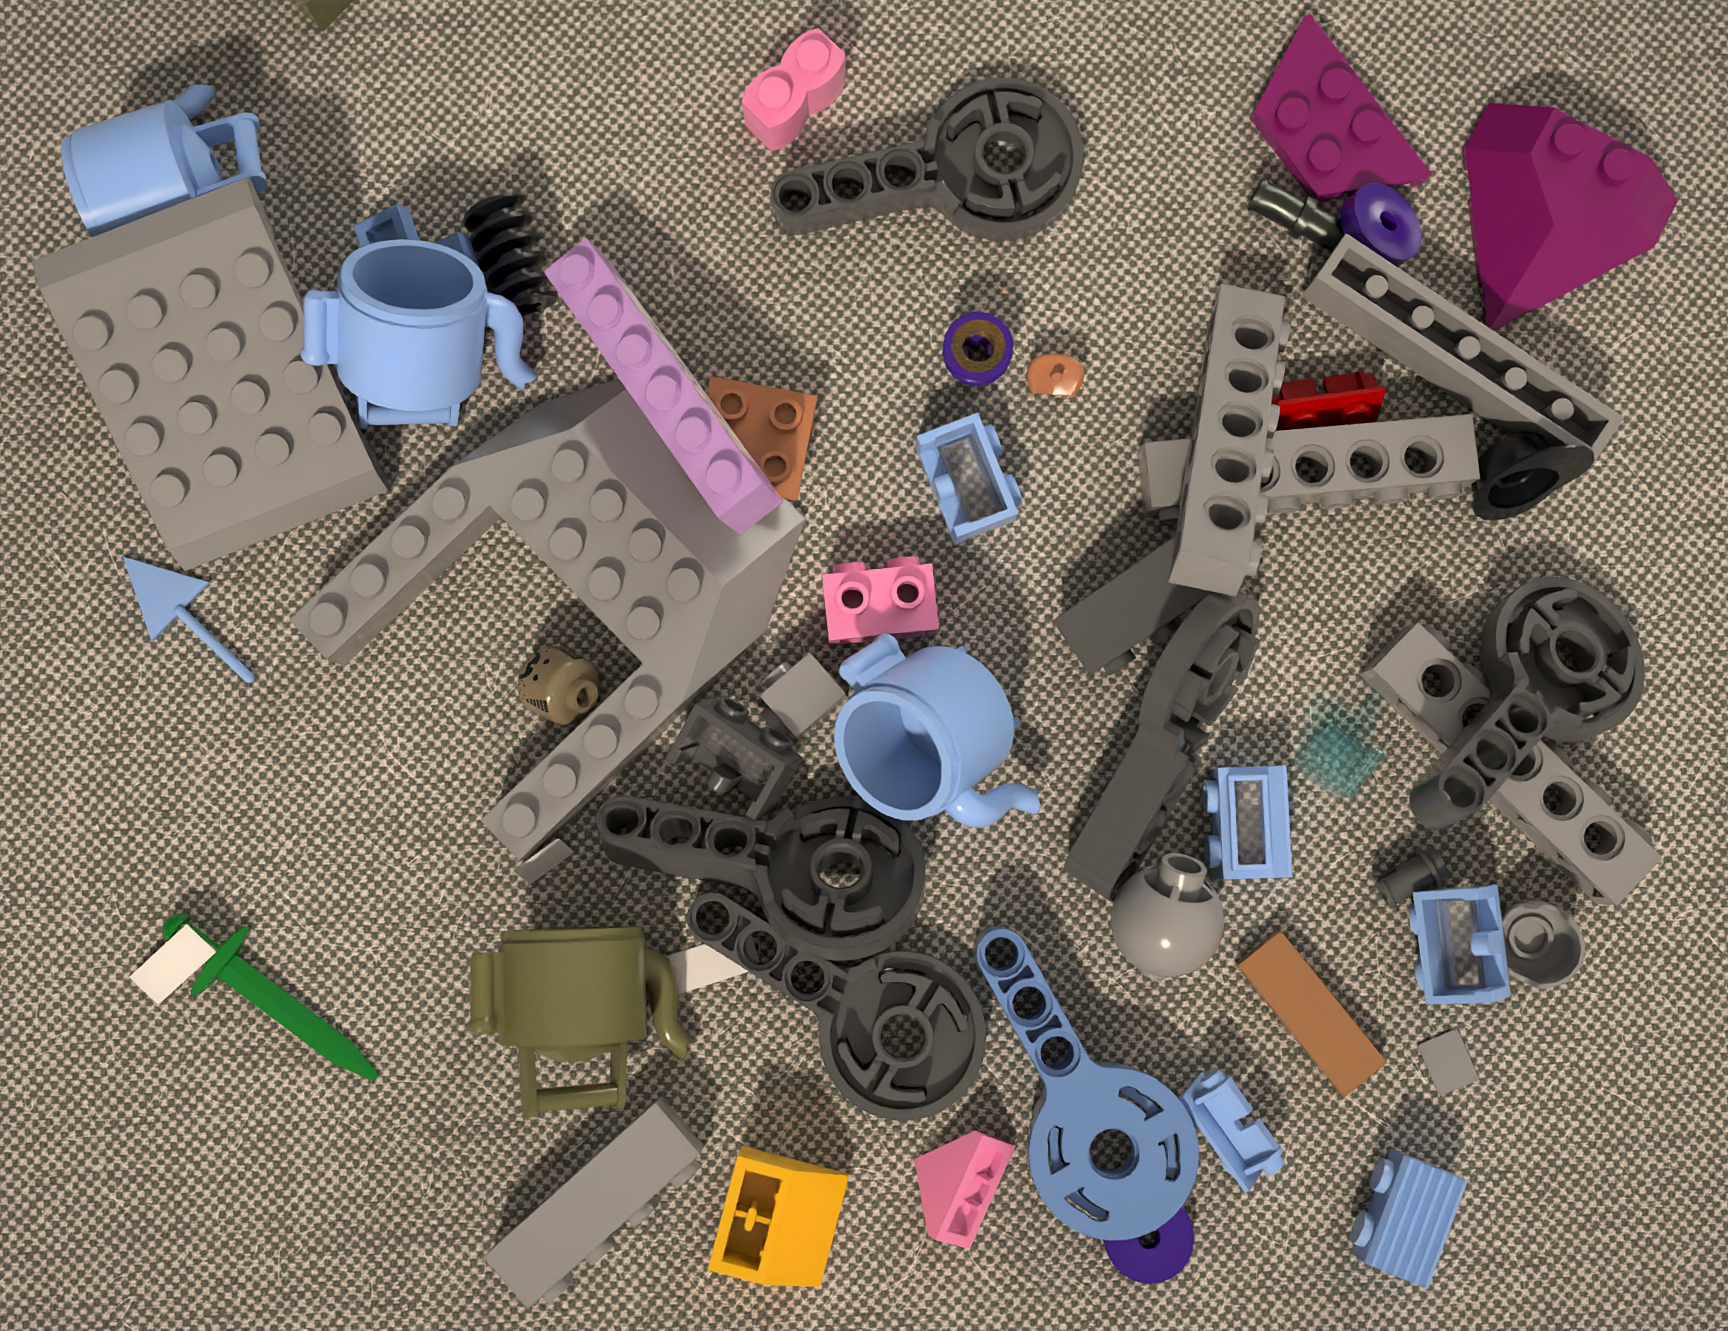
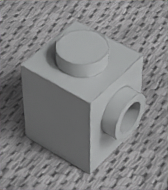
M809 652L793 667L787 661L783 662L762 681L767 690L760 695V698L767 707L760 714L771 727L785 734L790 731L798 741L847 697L843 689Z

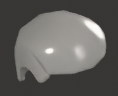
M1529 899L1526 902L1520 901L1503 912L1501 918L1508 974L1511 977L1530 984L1537 989H1548L1569 982L1582 967L1586 942L1578 924L1559 906L1542 900Z

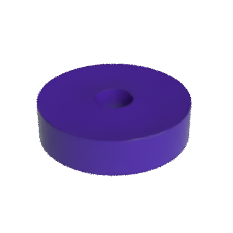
M1369 183L1361 187L1343 203L1340 220L1344 235H1350L1396 267L1401 266L1419 251L1422 234L1418 218L1409 203L1394 189L1380 183Z
M1183 1207L1168 1222L1156 1229L1157 1237L1151 1244H1141L1138 1237L1116 1241L1102 1240L1105 1251L1117 1270L1131 1280L1147 1284L1160 1283L1177 1275L1189 1261L1194 1246L1193 1226Z

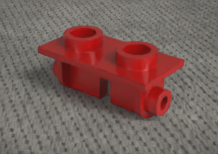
M1356 371L1354 373L1324 377L1322 382L1324 394H1318L1313 378L1282 382L1279 394H1272L1271 404L1280 406L1276 431L1377 422L1386 389L1385 386H1377L1374 374L1366 375L1364 371Z

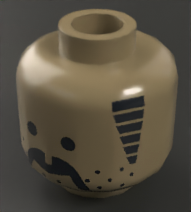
M558 646L544 647L534 652L524 662L519 671L517 688L520 701L527 710L559 725H570L585 718L593 709L599 697L600 679L598 670L590 660Z

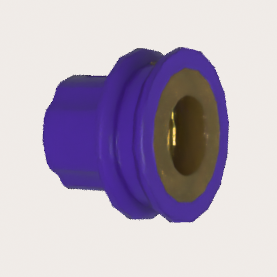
M975 311L964 314L951 323L944 336L942 356L946 368L954 378L967 385L982 386L993 383L1005 373L1011 363L1014 343L1010 330L1001 319L990 313ZM968 346L974 351L980 346L987 349L985 361L974 362L968 359L966 347Z

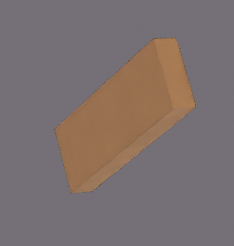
M1276 930L1235 963V966L1339 1095L1346 1097L1387 1063L1282 931Z

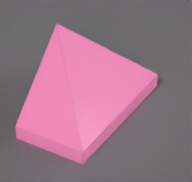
M975 1130L914 1159L927 1233L930 1237L941 1242L970 1249L1013 1154L1015 1145Z

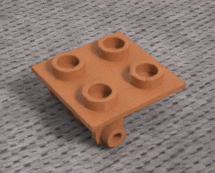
M711 376L707 396L781 498L797 501L808 444L813 434L814 413L818 396Z

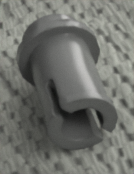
M1420 847L1415 849L1414 857L1372 878L1379 894L1390 909L1411 897L1413 892L1421 891L1431 885L1435 888L1443 885L1442 879L1449 876V871L1443 859L1433 847L1424 851Z

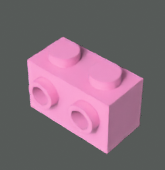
M899 557L887 560V568L866 570L865 563L850 562L832 566L833 574L822 575L830 646L873 642L875 637L882 633L890 634L895 639L938 634L939 622L932 563L920 565L919 557Z

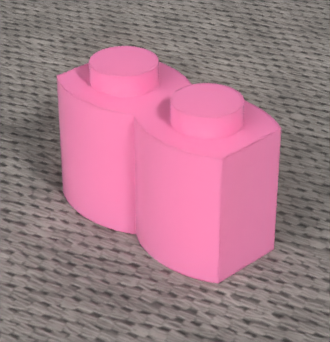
M819 28L799 36L787 48L780 65L771 67L759 74L746 89L742 98L745 126L770 151L781 149L791 143L805 127L809 115L824 110L840 95L846 81L845 53Z

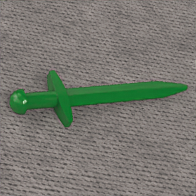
M173 914L165 920L162 926V935L166 942L187 924L216 951L205 962L206 965L190 991L192 995H200L220 978L331 1063L368 1080L377 1079V1071L351 1040L238 956L239 951L251 932L250 928L243 926L222 946H219L189 923L191 917L187 914Z

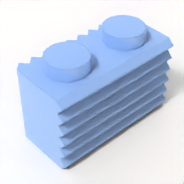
M1391 1148L1388 1152V1159L1381 1158L1373 1170L1370 1188L1375 1192L1373 1193L1372 1202L1369 1204L1368 1212L1361 1211L1352 1226L1350 1240L1351 1243L1355 1244L1353 1254L1369 1266L1428 1289L1468 1181L1454 1173Z

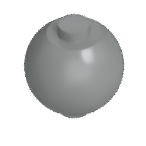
M1179 853L1164 855L1160 865L1147 867L1131 876L1120 888L1113 902L1111 929L1114 940L1123 956L1142 975L1148 978L1162 980L1167 977H1179L1196 971L1211 959L1222 940L1224 912L1221 901L1214 888L1204 879L1207 872L1205 865L1193 857Z

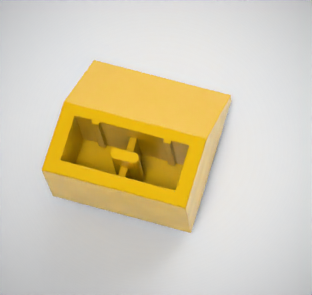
M742 1145L735 1163L708 1270L762 1285L821 1287L849 1174Z

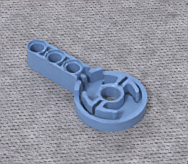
M994 925L983 929L973 943L974 960L1042 1082L1040 1097L1031 1112L1033 1116L1029 1125L1026 1144L1029 1172L1041 1199L1062 1223L1092 1238L1113 1241L1127 1240L1146 1235L1168 1222L1183 1206L1196 1179L1199 1163V1146L1196 1130L1188 1111L1179 1098L1152 1075L1130 1066L1121 1065L1119 1062H1100L1091 1059L1087 1055L1023 939L1005 926ZM998 937L1010 939L1014 946L1012 960L1002 967L989 965L985 959V949L988 943ZM1035 987L1041 994L1040 1007L1031 1015L1017 1014L1013 1009L1015 994L1021 988ZM1054 1036L1066 1038L1069 1050L1064 1060L1057 1064L1043 1062L1040 1055L1043 1043ZM1119 1093L1137 1102L1139 1105L1142 1106V1110L1131 1101L1119 1096ZM1146 1096L1150 1097L1152 1100H1154L1155 1102H1157V1103L1162 1107V1109H1159V1108H1158L1150 1099H1148ZM1058 1127H1061V1128H1062V1129H1061V1136H1060V1147H1061L1062 1158L1059 1157V1152H1058V1134H1059V1128H1058ZM1108 1129L1123 1131L1128 1135L1131 1142V1152L1128 1160L1121 1167L1113 1170L1097 1167L1093 1164L1090 1157L1092 1141L1100 1132ZM1176 1133L1178 1141L1179 1169L1175 1178L1169 1180L1165 1178L1166 1175L1173 1177L1177 1169V1162L1175 1161L1176 1147L1174 1140V1134ZM1067 1196L1073 1203L1088 1211L1094 1217H1104V1212L1107 1210V1217L1104 1219L1091 1218L1085 1212L1070 1204L1065 1197Z

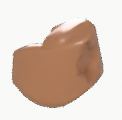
M1041 355L1034 358L1027 367V382L1032 393L1073 397L1077 394L1084 381V367L1076 359L1065 355Z

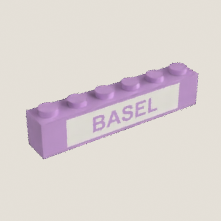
M586 237L543 271L719 520L739 535H742L784 502L616 268Z

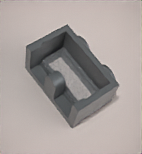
M721 696L719 700L712 698L695 703L665 759L675 765L693 758L712 771L706 781L710 788L720 793L738 789L747 795L753 802L745 815L754 821L776 811L782 794L803 759L802 756L791 749L794 745L793 740L776 728L765 727L762 730L746 718L749 715L748 709L732 698Z

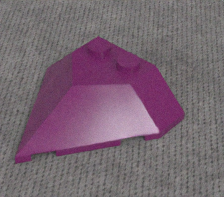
M1488 103L1462 150L1464 171H1468L1471 194L1468 208L1477 283L1482 285L1485 314L1481 316L1482 324L1496 331L1524 314L1548 304L1620 264L1654 248L1678 202L1654 160L1555 107Z

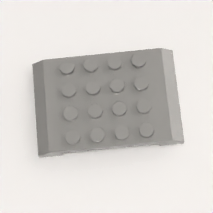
M250 177L32 260L39 290L168 551L184 571L387 492L390 489L368 438L364 439L331 364L309 365L301 357V348L304 346V304L271 234L274 231Z

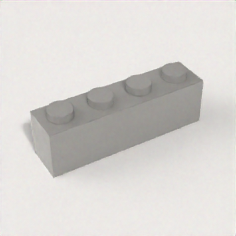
M660 1096L501 1238L483 1258L527 1309L541 1297L549 1305L574 1282V1279L569 1275V1272L584 1258L591 1266L595 1264L617 1243L611 1236L614 1231L627 1220L633 1227L637 1226L659 1205L653 1196L670 1182L677 1189L698 1171L701 1165L695 1158L701 1154L705 1145L666 1100Z

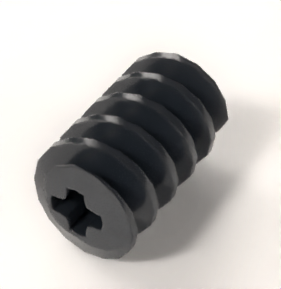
M520 194L496 195L483 199L470 207L463 218L465 228L468 232H471L470 241L473 250L478 253L476 259L479 268L485 273L484 279L487 291L501 295L513 302L521 316L546 309L557 303L559 296L554 291L541 292L540 288L549 284L550 280L543 271L535 272L534 268L546 261V255L543 251L528 252V248L539 242L540 236L537 231L521 230L533 222V214L525 210L515 211L516 208L524 203L526 196Z

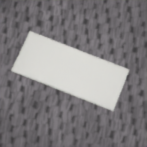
M186 924L129 978L159 1005L216 951Z
M750 934L746 941L747 953L753 960L760 962ZM706 944L666 956L677 972L679 994L749 972Z

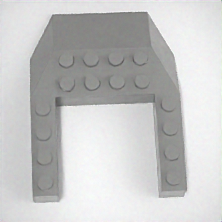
M620 379L539 404L454 464L289 621L327 660L345 666L500 518L526 542L643 664L480 820L519 861L528 860L546 846L766 633L773 607L788 571L789 562L800 537L805 518L786 499H783V503L742 535L736 533L717 518L693 482L689 481L688 475Z

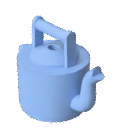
M193 82L175 100H167L76 129L72 134L65 136L61 144L63 169L75 206L90 236H97L244 178L250 177L257 193L264 191L267 188V178L261 171L257 132L260 128L258 117L246 112L193 127L190 120L199 115L216 94L211 86L196 85ZM235 140L239 175L222 181L219 163L209 147Z
M406 239L386 240L363 246L351 253L343 262L338 276L337 291L311 290L304 297V346L301 348V357L309 365L336 364L341 382L356 395L357 423L360 429H368V425L447 423V426H457L460 402L470 397L476 391L481 381L485 327L493 329L496 363L506 379L523 391L525 383L532 382L538 377L537 372L526 364L520 355L523 341V317L514 303L501 295L487 293L484 275L480 268L471 259L449 247L426 241Z
M882 633L875 637L871 644L840 664L839 673L841 677L849 683L855 692L841 708L835 723L834 742L838 761L854 790L869 805L887 816L913 821L934 816L945 810L954 820L967 827L985 828L1000 820L1011 808L1030 814H1038L1040 811V801L1037 796L1040 791L1020 783H1005L982 795L973 789L975 785L995 771L1005 761L1012 747L1014 729L1022 722L1018 716L1014 717L1006 694L996 678L983 664L968 655V651L964 646L957 649L945 646L927 647L916 651L906 658L899 649L897 640L890 634Z

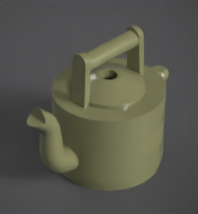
M642 926L501 931V942H498V952L473 953L470 958V1019L468 1021V1030L476 1035L499 1033V1045L518 1047L521 1105L526 1118L536 1117L537 1112L601 1106H611L613 1110L624 1108L626 1103L628 1042L647 1038L646 986L650 995L654 1028L661 1042L682 1061L686 1057L687 1045L696 1042L679 1022L677 972L667 957L656 950L645 947V937H642ZM611 1050L610 1083L537 1089L535 1053L557 1062H584Z

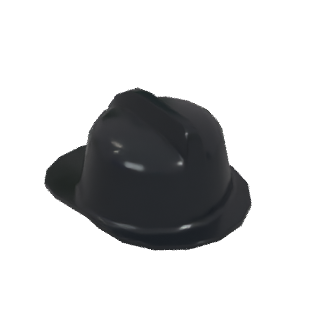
M1527 431L1511 434L1487 449L1478 459L1480 479L1477 480L1479 490L1475 493L1471 504L1475 516L1484 520H1502L1515 517L1530 510L1552 492L1590 469L1595 461L1593 451L1580 445L1550 447L1539 434Z

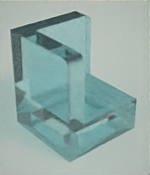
M1331 721L1323 726L1293 765L1335 799L1351 798L1381 762L1385 754L1377 747L1365 749Z

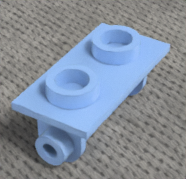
M1215 1069L1207 1075L1203 1072L1199 1073L1180 1096L1179 1100L1188 1111L1194 1126L1201 1130L1218 1154L1224 1169L1233 1175L1246 1193L1250 1191L1262 1171L1269 1176L1279 1171L1285 1165V1161L1280 1156L1283 1153V1149L1260 1118L1245 1126L1240 1122L1239 1119L1248 1115L1253 1108L1229 1074L1223 1076L1219 1069Z

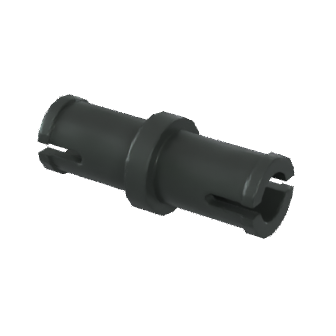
M1264 177L1257 185L1246 207L1247 210L1254 211L1287 228L1288 236L1298 239L1301 235L1330 251L1336 247L1344 236L1340 218L1317 207L1318 200L1310 196L1302 199L1269 182Z

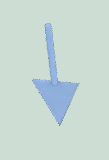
M123 557L151 641H154L178 617L245 682L251 683L254 681V674L185 609L210 582Z

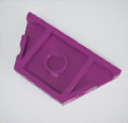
M1311 13L1305 16L1250 120L1307 196L1318 201L1337 199L1345 193L1354 194L1361 187L1369 183H1380L1388 187L1410 184V188L1424 184L1431 177L1432 173Z

